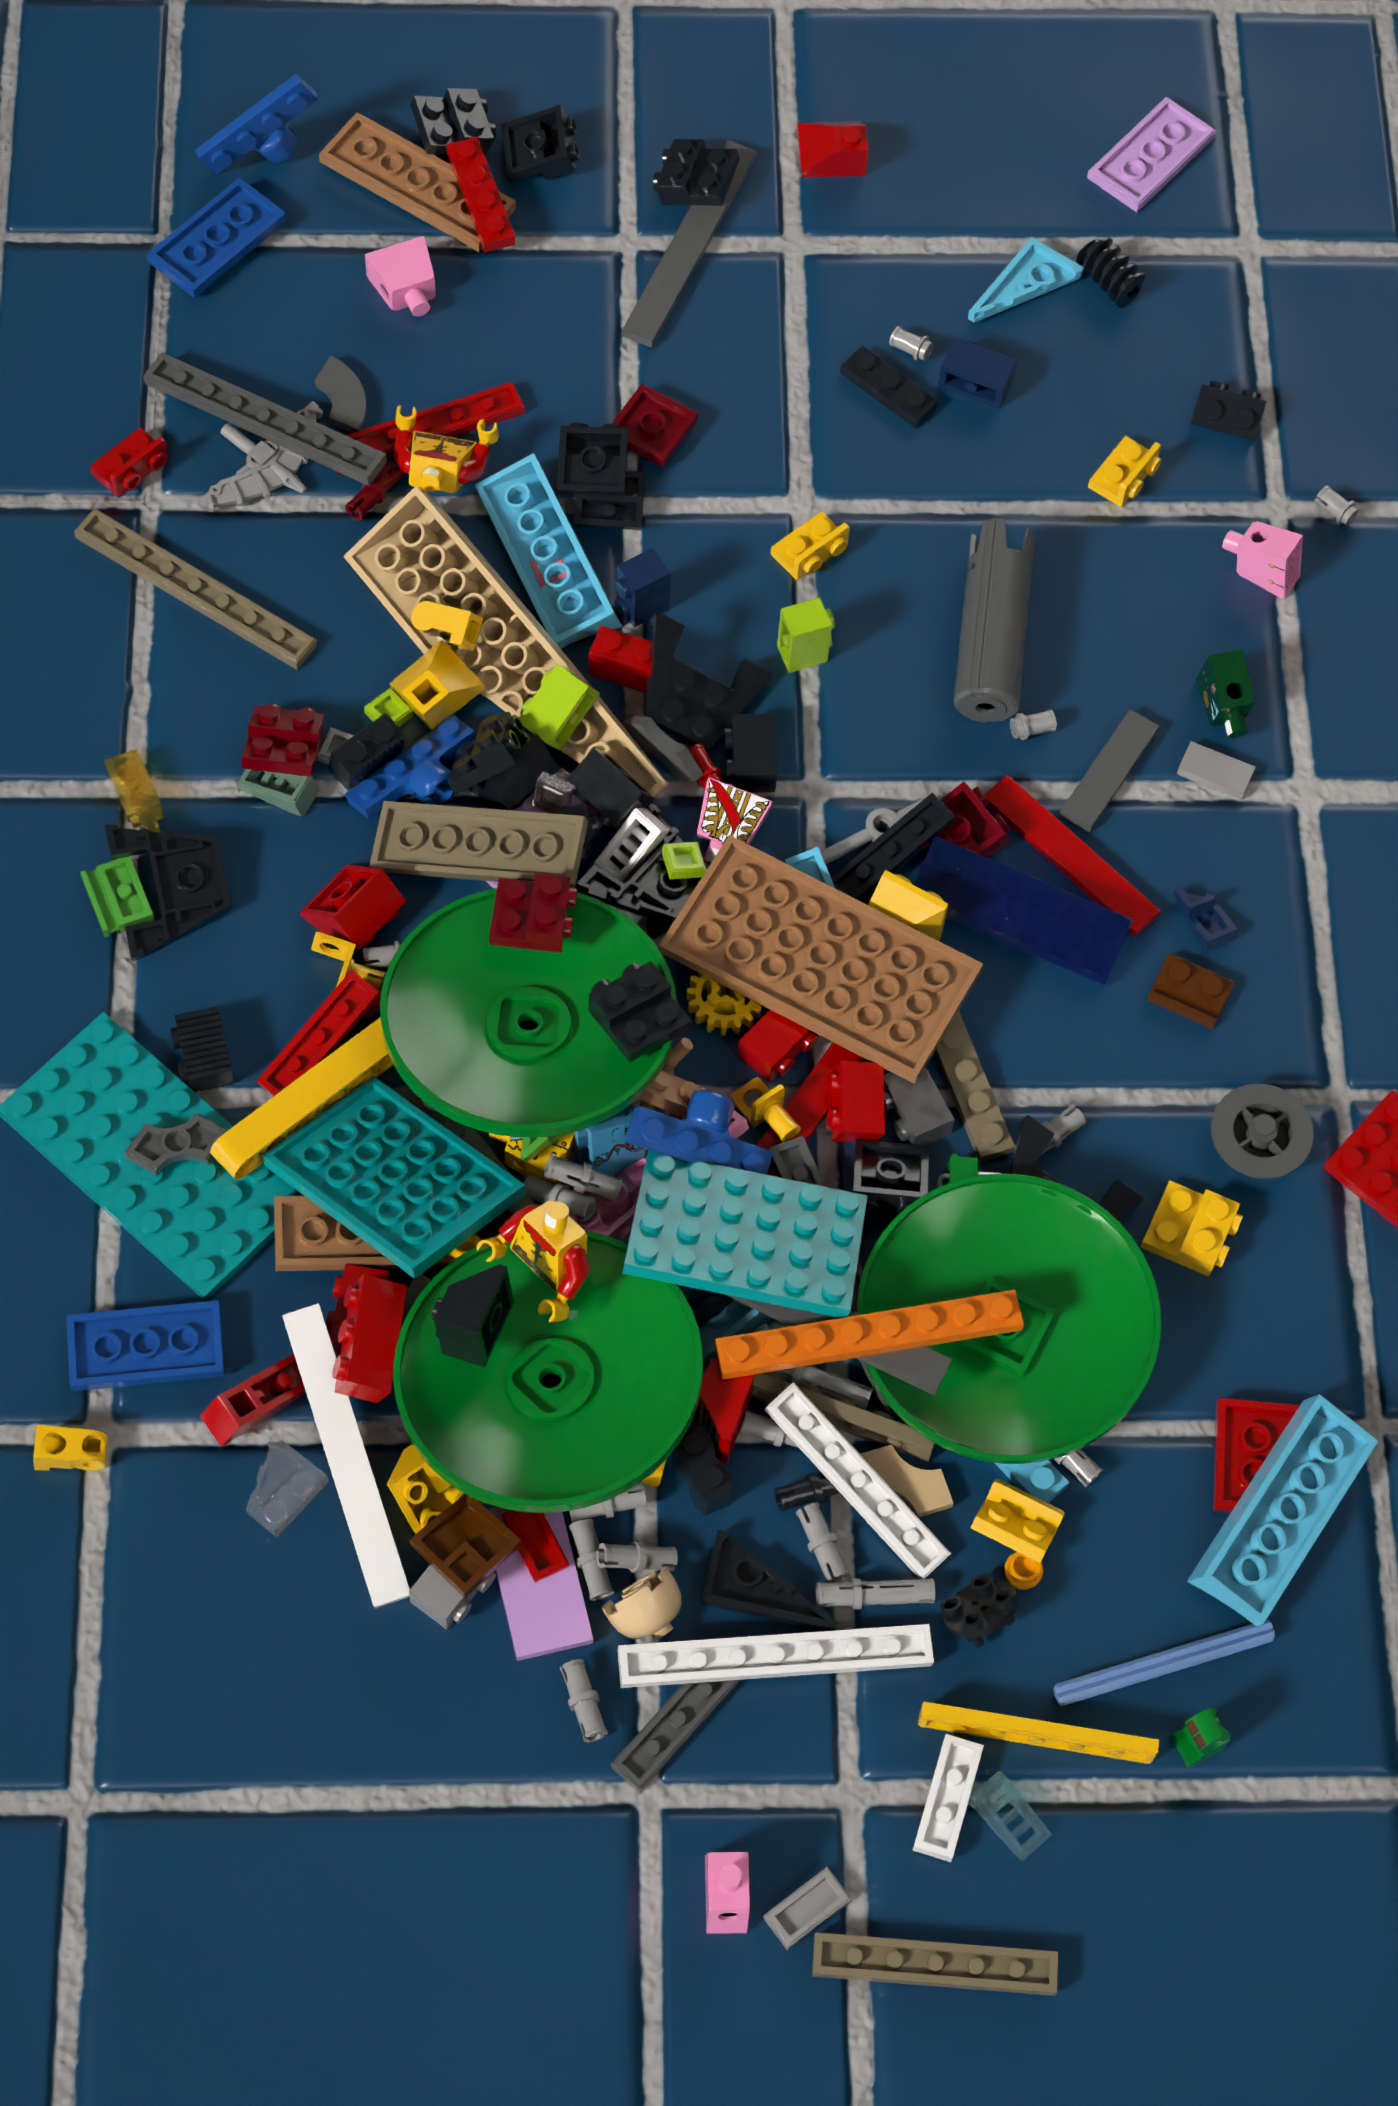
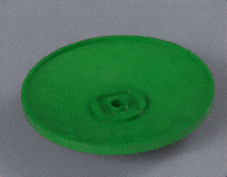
M497 888L484 890L456 900L422 921L399 946L389 964L381 991L380 1018L385 1046L399 1075L418 1097L442 1115L465 1126L495 1135L537 1138L572 1133L594 1126L627 1108L647 1090L662 1070L674 1039L629 1062L588 1011L589 994L593 986L603 979H608L612 982L622 977L623 971L629 965L636 962L642 966L651 961L672 986L671 996L677 1002L675 985L670 969L655 943L636 923L612 906L577 892L575 910L568 909L567 917H573L571 939L564 938L562 953L489 945V932ZM524 1021H534L538 1024V1027L534 1030H524L519 1025Z
M585 1230L590 1273L573 1300L568 1299V1317L558 1322H549L552 1312L545 1315L538 1313L541 1301L555 1299L557 1294L510 1249L511 1243L509 1242L506 1243L507 1252L505 1256L490 1262H486V1260L492 1255L491 1246L482 1251H477V1246L467 1251L443 1268L420 1293L407 1314L397 1341L393 1365L394 1390L400 1416L412 1444L425 1462L446 1482L468 1496L503 1509L532 1513L565 1512L586 1508L626 1492L652 1474L672 1454L692 1422L702 1390L704 1368L699 1328L687 1299L676 1284L622 1273L628 1244L610 1236ZM499 1264L507 1266L514 1304L486 1367L484 1368L442 1354L439 1339L436 1337L435 1322L431 1318L436 1300L439 1297H444L448 1286ZM549 1374L558 1375L562 1379L560 1384L553 1388L544 1387L541 1385V1380Z

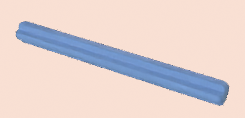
M1266 1620L1260 1626L1249 1624L1057 1683L1053 1688L1054 1696L1060 1706L1071 1704L1272 1642L1276 1637L1275 1630L1269 1620Z

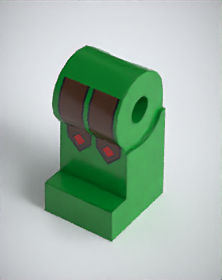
M1216 1707L1208 1708L1185 1721L1183 1729L1173 1733L1171 1736L1187 1768L1221 1753L1231 1737L1229 1731L1222 1726Z

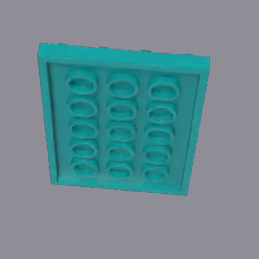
M374 1076L262 1155L264 1166L414 1279L526 1195L525 1184Z
M648 1150L622 1273L837 1318L849 1317L868 1195L703 1161L690 1163Z

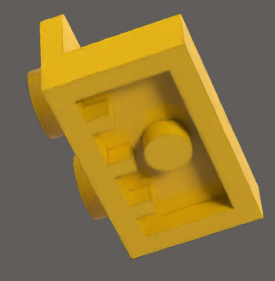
M1125 435L1090 478L1088 488L1122 507L1129 497L1134 499L1139 494L1145 477L1147 475L1152 477L1158 470L1162 459L1159 458L1162 445L1155 442L1148 449Z
M821 511L771 547L770 555L798 581L806 574L811 575L815 573L824 561L831 556L836 557L847 548L850 527L845 522L838 527Z
M995 1479L971 1525V1529L1041 1563L1065 1513L1063 1510L1001 1479Z

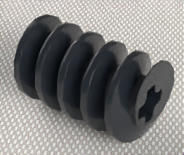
M1110 236L1101 240H1092L1078 252L1076 262L1079 265H1083V270L1087 274H1091L1093 281L1099 283V287L1104 292H1107L1108 297L1112 301H1116L1117 307L1124 308L1138 296L1146 275L1143 272L1135 274L1138 266L1135 263L1127 265L1129 257L1126 254L1119 256L1121 248L1118 245L1111 247L1113 239Z

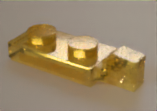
M135 749L103 760L129 823L131 822L133 829L142 826V828L148 829V831L160 832L157 820L164 818L162 806L138 750Z

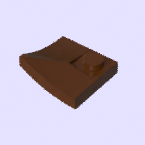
M465 1495L410 1539V1545L452 1587L466 1598L521 1546V1540L490 1511L472 1497Z

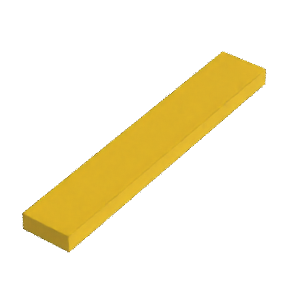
M924 1701L918 1719V1725L924 1728L1145 1764L1153 1762L1158 1754L1159 1747L1158 1739Z

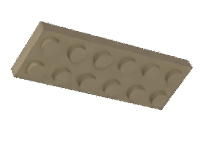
M383 801L369 867L383 869L385 873L498 882L499 878L534 881L535 873L571 877V887L575 888L588 820L585 816Z

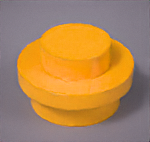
M1015 1552L1008 1557L1004 1566V1574L1007 1581L1015 1588L1031 1589L1040 1582L1043 1576L1042 1562L1039 1563L1019 1552Z

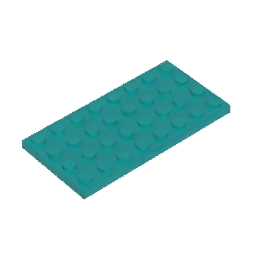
M104 1012L0 1104V1117L204 1301L209 1300L275 1237L274 1196H304L264 1166V1163L244 1178L236 1180L215 1158L212 1159L209 1165L196 1160L178 1161L165 1167L157 1176L126 1159L124 1152L145 1124L158 1128H172L186 1123L198 1113L226 1130L231 1129L233 1126Z

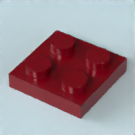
M641 384L611 424H618L623 428H628L630 451L664 467L698 422V413Z

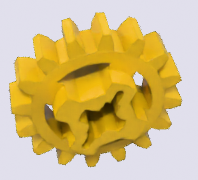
M698 973L699 977L691 976L689 984L691 988L687 989L686 1000L690 1001L688 1002V1012L696 1013L695 1023L697 1025L704 1021L707 1022V1032H711L715 1027H719L721 1036H725L727 1028H732L736 1034H740L741 1024L751 1028L753 1026V1017L760 1018L762 1007L757 1002L750 999L746 1005L743 995L700 973ZM704 988L707 990L708 995L705 1002L702 999Z

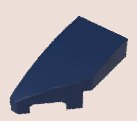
M1177 887L1174 889V897L1186 921L1206 951L1237 939L1238 928L1222 907L1215 904L1216 895L1206 893V896L1202 897L1185 893L1186 888Z

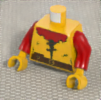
M401 405L397 407L395 422L400 430L396 431L394 460L404 473L409 474V485L418 486L426 492L442 491L456 493L464 484L481 477L491 451L488 446L496 443L499 438L496 422L490 431H485L484 419L477 423L480 440L477 443L418 431L412 433L410 429L416 423V408L413 407L410 417H404L400 414Z
M547 1201L541 1206L532 1204L516 1211L498 1229L500 1233L498 1236L481 1240L477 1245V1251L485 1250L491 1246L492 1255L486 1260V1262H490L504 1257L507 1252L506 1243H511L510 1249L557 1294L555 1299L541 1301L538 1313L545 1315L552 1312L549 1322H558L568 1317L569 1306L567 1301L568 1299L573 1300L590 1273V1265L587 1259V1235L585 1230L569 1216V1208L563 1202Z

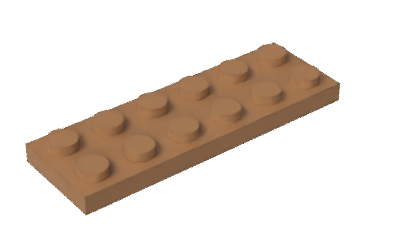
M358 112L319 153L320 163L479 252L482 249L452 166L433 154H426V151ZM499 192L509 218L516 210V201Z
M274 1196L275 1271L344 1270L345 1264L380 1270L401 1269L307 1197ZM493 1219L474 1235L478 1236L480 1241L496 1237L500 1234L498 1229L501 1226L496 1219ZM445 1255L428 1269L445 1268L456 1258Z

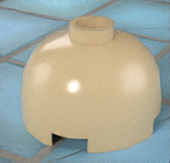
M667 1566L660 1570L661 1572L658 1576L653 1571L623 1589V1594L621 1595L623 1599L616 1604L609 1600L603 1605V1612L619 1633L633 1639H641L650 1635L655 1641L673 1629L670 1622L678 1615L682 1601L679 1587Z

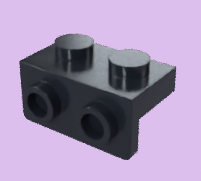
M1210 381L1209 386L1202 384L1191 424L1255 441L1267 402L1260 399L1262 394L1242 389L1241 394L1228 391L1229 385L1216 381Z

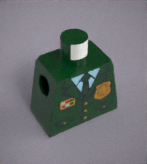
M1243 649L1210 654L1196 678L1209 722L1212 726L1224 724L1228 738L1244 736L1248 733L1245 718L1254 705V697Z

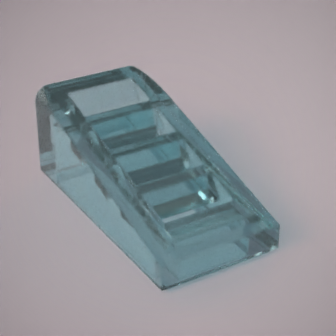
M1001 1770L995 1773L970 1796L968 1802L1021 1862L1027 1859L1052 1836ZM999 1790L1002 1796L990 1806L986 1799ZM1010 1802L1014 1808L1000 1819L997 1812ZM1021 1815L1025 1820L1011 1832L1007 1826ZM1032 1827L1036 1833L1021 1845L1017 1839Z

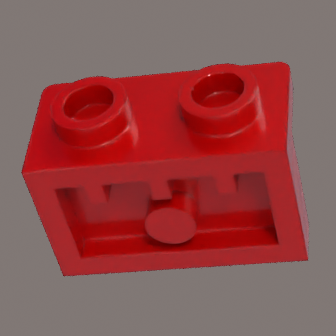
M139 427L91 464V474L119 498L125 492L135 489L143 478L152 471L159 470L169 459L166 441L161 436L153 439L146 431Z

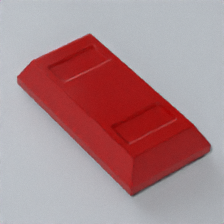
M509 1510L501 1514L505 1525L521 1540V1546L518 1548V1551L535 1583L570 1566L544 1513Z

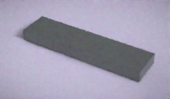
M1129 709L1061 809L1059 816L1090 833L1157 734L1159 725Z
M741 1680L682 1684L616 1757L610 1767L635 1790L641 1793Z

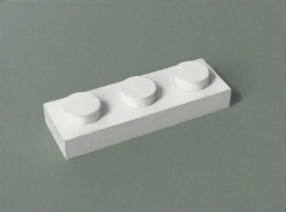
M945 1734L913 1851L948 1862L952 1861L984 1745Z

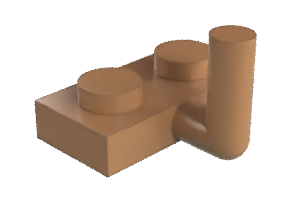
M682 1038L670 1050L662 1070L653 1083L638 1098L641 1101L683 1118L686 1115L691 1094L695 1090H702L701 1086L674 1075V1067L693 1049V1044L688 1038Z

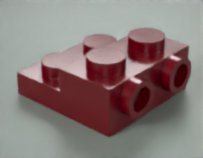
M273 703L266 706L255 705L248 724V738L241 756V768L312 777L324 738V714L316 713L311 708H303L298 711L282 709L279 705Z
M964 781L940 800L955 815L957 822L926 848L953 881L978 860L981 859L982 862H985L1008 844L1011 840L1006 835V832L1011 828L998 812L991 816L985 808L990 802L977 786L971 790Z
M535 873L534 881L499 878L489 932V945L562 953L564 938L571 939L573 917H567L568 909L575 910L577 901V888L571 887V877Z

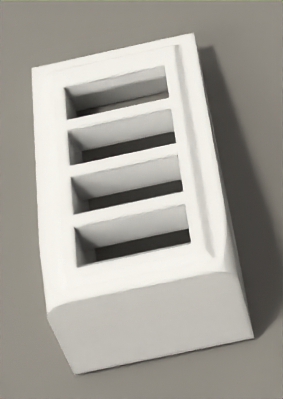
M635 808L595 860L594 864L624 883L669 832V828L646 808ZM640 824H643L650 831L649 835L639 827ZM631 834L635 835L642 842L640 847L629 838ZM622 844L634 854L631 858L619 849ZM612 855L625 865L622 870L610 860Z

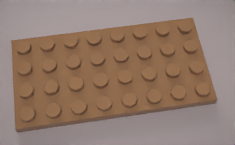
M731 835L728 836L659 944V951L667 957L849 1051L879 1064L884 1069L913 1084L916 1083L983 968V963Z

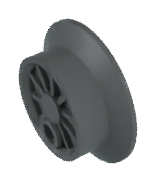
M1249 1084L1232 1090L1218 1103L1211 1120V1137L1218 1154L1230 1167L1253 1178L1273 1179L1290 1174L1303 1164L1313 1145V1124L1306 1108L1289 1092L1268 1084Z

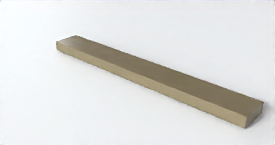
M96 508L90 512L74 531L76 539L296 670L299 669L317 647V639Z

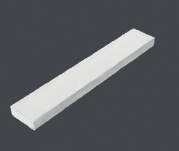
M794 1382L764 1409L919 1579H925L951 1554Z

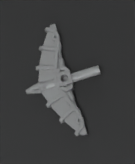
M312 401L304 409L298 410L297 414L316 422L317 419L322 417L323 410L318 408V405ZM227 423L223 426L220 433L247 454L246 465L239 469L234 476L220 480L216 485H212L209 491L197 501V505L202 509H208V512H214V507L236 504L239 507L243 505L242 501L261 495L265 498L269 497L270 491L283 485L304 494L307 488L296 473L301 464H307L309 459L269 440H261L256 445L231 424Z

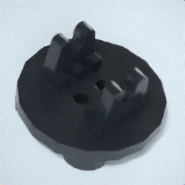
M980 1574L972 1579L970 1585L959 1590L954 1596L946 1598L941 1603L943 1621L951 1634L966 1638L969 1642L973 1641L975 1646L980 1648L985 1644L982 1636L991 1634L1005 1624L1009 1626L1015 1622L1013 1616L1018 1608V1595L1010 1583L1000 1579H993L990 1574Z

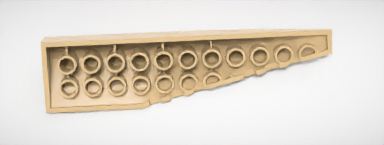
M415 486L343 556L423 654L443 640L485 685L486 688L480 694L505 712H510L512 716L520 717L524 703L529 698L534 697L541 687V680L545 673L554 668L557 663L588 683L435 498L418 486ZM430 601L470 611L482 617L483 622L474 652L450 643L451 636L449 635L430 636L415 628L411 620L414 607L420 602ZM598 696L561 751L578 763H581L593 747L605 751L655 797L668 783L600 696Z

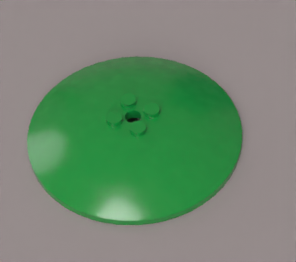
M988 1174L957 1180L938 1187L907 1206L893 1219L879 1237L863 1270L859 1284L856 1313L863 1315L1015 1290L1024 1326L1021 1331H1016L1009 1336L997 1334L926 1346L952 1359V1363L935 1396L865 1363L880 1394L893 1411L923 1437L942 1448L980 1461L1001 1464L1042 1462L1065 1456L1095 1442L1114 1428L1134 1406L1146 1387L1156 1362L1161 1335V1307L1152 1271L1142 1251L1127 1230L1107 1210L1074 1189L1050 1180L1019 1174Z

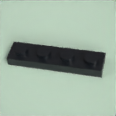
M932 792L831 876L835 889L859 901L864 900L876 889L885 870L895 874L957 822L955 815Z

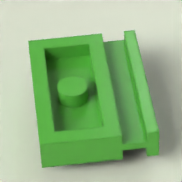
M130 856L95 866L96 869L89 872L85 870L80 872L104 937L110 936L109 933L118 930L120 932L126 931V926L154 921L153 912Z

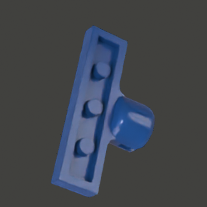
M293 75L195 149L198 159L217 175L252 150L258 151L268 161L273 163H283L289 160L297 149L298 139L294 135L295 132L286 124L318 100L315 90L299 75Z
M452 715L346 792L345 796L348 803L369 820L381 812L383 801H396L405 794L414 795L424 804L445 805L452 799L454 792L448 784L451 771L444 765L456 756L457 750L463 744L475 741V731L455 715Z
M695 1090L691 1094L686 1115L682 1120L642 1106L635 1107L625 1143L690 1163L703 1161L766 1175L773 1155L772 1151L734 1139L729 1135L728 1127L735 1106L734 1102L729 1097L710 1090Z

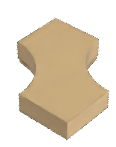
M892 1444L860 1454L918 1518L953 1507L954 1503L941 1468L925 1470L911 1466L897 1454Z

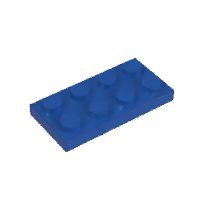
M239 177L147 253L148 263L193 298H196L287 221L286 212Z
M219 1300L66 1315L71 1392L225 1376Z

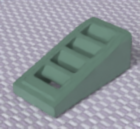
M245 769L236 784L238 789L301 817L305 816L319 792L313 777ZM261 772H264L265 774L260 783L255 784ZM277 778L270 789L269 786L272 783L273 779ZM287 783L290 784L285 793H282Z

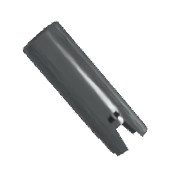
M1005 518L985 520L982 525L980 539H977V535L971 534L953 703L954 708L961 715L983 723L1005 721L1016 715L1020 704L1035 533L1032 532L1030 527L1026 529L1021 551L1007 548Z

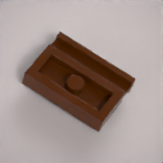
M1168 953L1149 992L1147 1001L1213 1030L1234 981Z

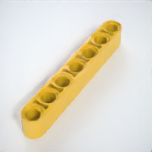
M378 1018L221 1135L212 1145L210 1154L234 1179H242L264 1163L262 1155L367 1080L373 1076L377 1078L392 1067L393 1063L387 1052L382 1035L381 1018Z

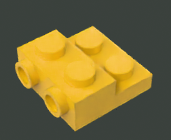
M1169 1180L1143 1239L1141 1248L1209 1277L1214 1265L1222 1267L1230 1249L1229 1246L1223 1244L1227 1234L1235 1237L1243 1216L1237 1214L1240 1203L1207 1189L1203 1195Z

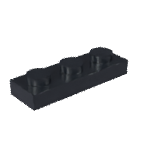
M861 346L841 365L840 374L915 429L937 409L938 400L864 346Z

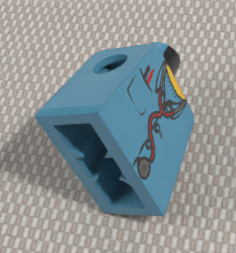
M630 1104L611 1118L574 1132L576 1163L582 1165V1163L586 1162L592 1165V1169L612 1176L641 1160L645 1155V1149L625 1143L635 1107Z

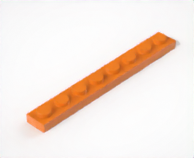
M1010 1290L716 1338L715 1349L721 1377L724 1380L1021 1331L1024 1323L1016 1291Z

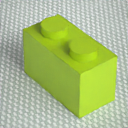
M820 597L781 608L777 647L789 673L828 661L829 648L833 646L831 631L835 629V621L831 610L824 608Z
M557 663L554 668L545 673L541 680V687L534 697L529 698L524 703L519 719L526 729L533 734H538L545 743L561 751L600 695V692Z

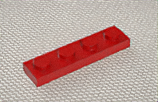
M474 137L446 144V153L484 253L516 245L515 234L478 138Z
M351 970L256 1080L257 1083L271 1095L275 1096L329 1056L381 996L380 992Z

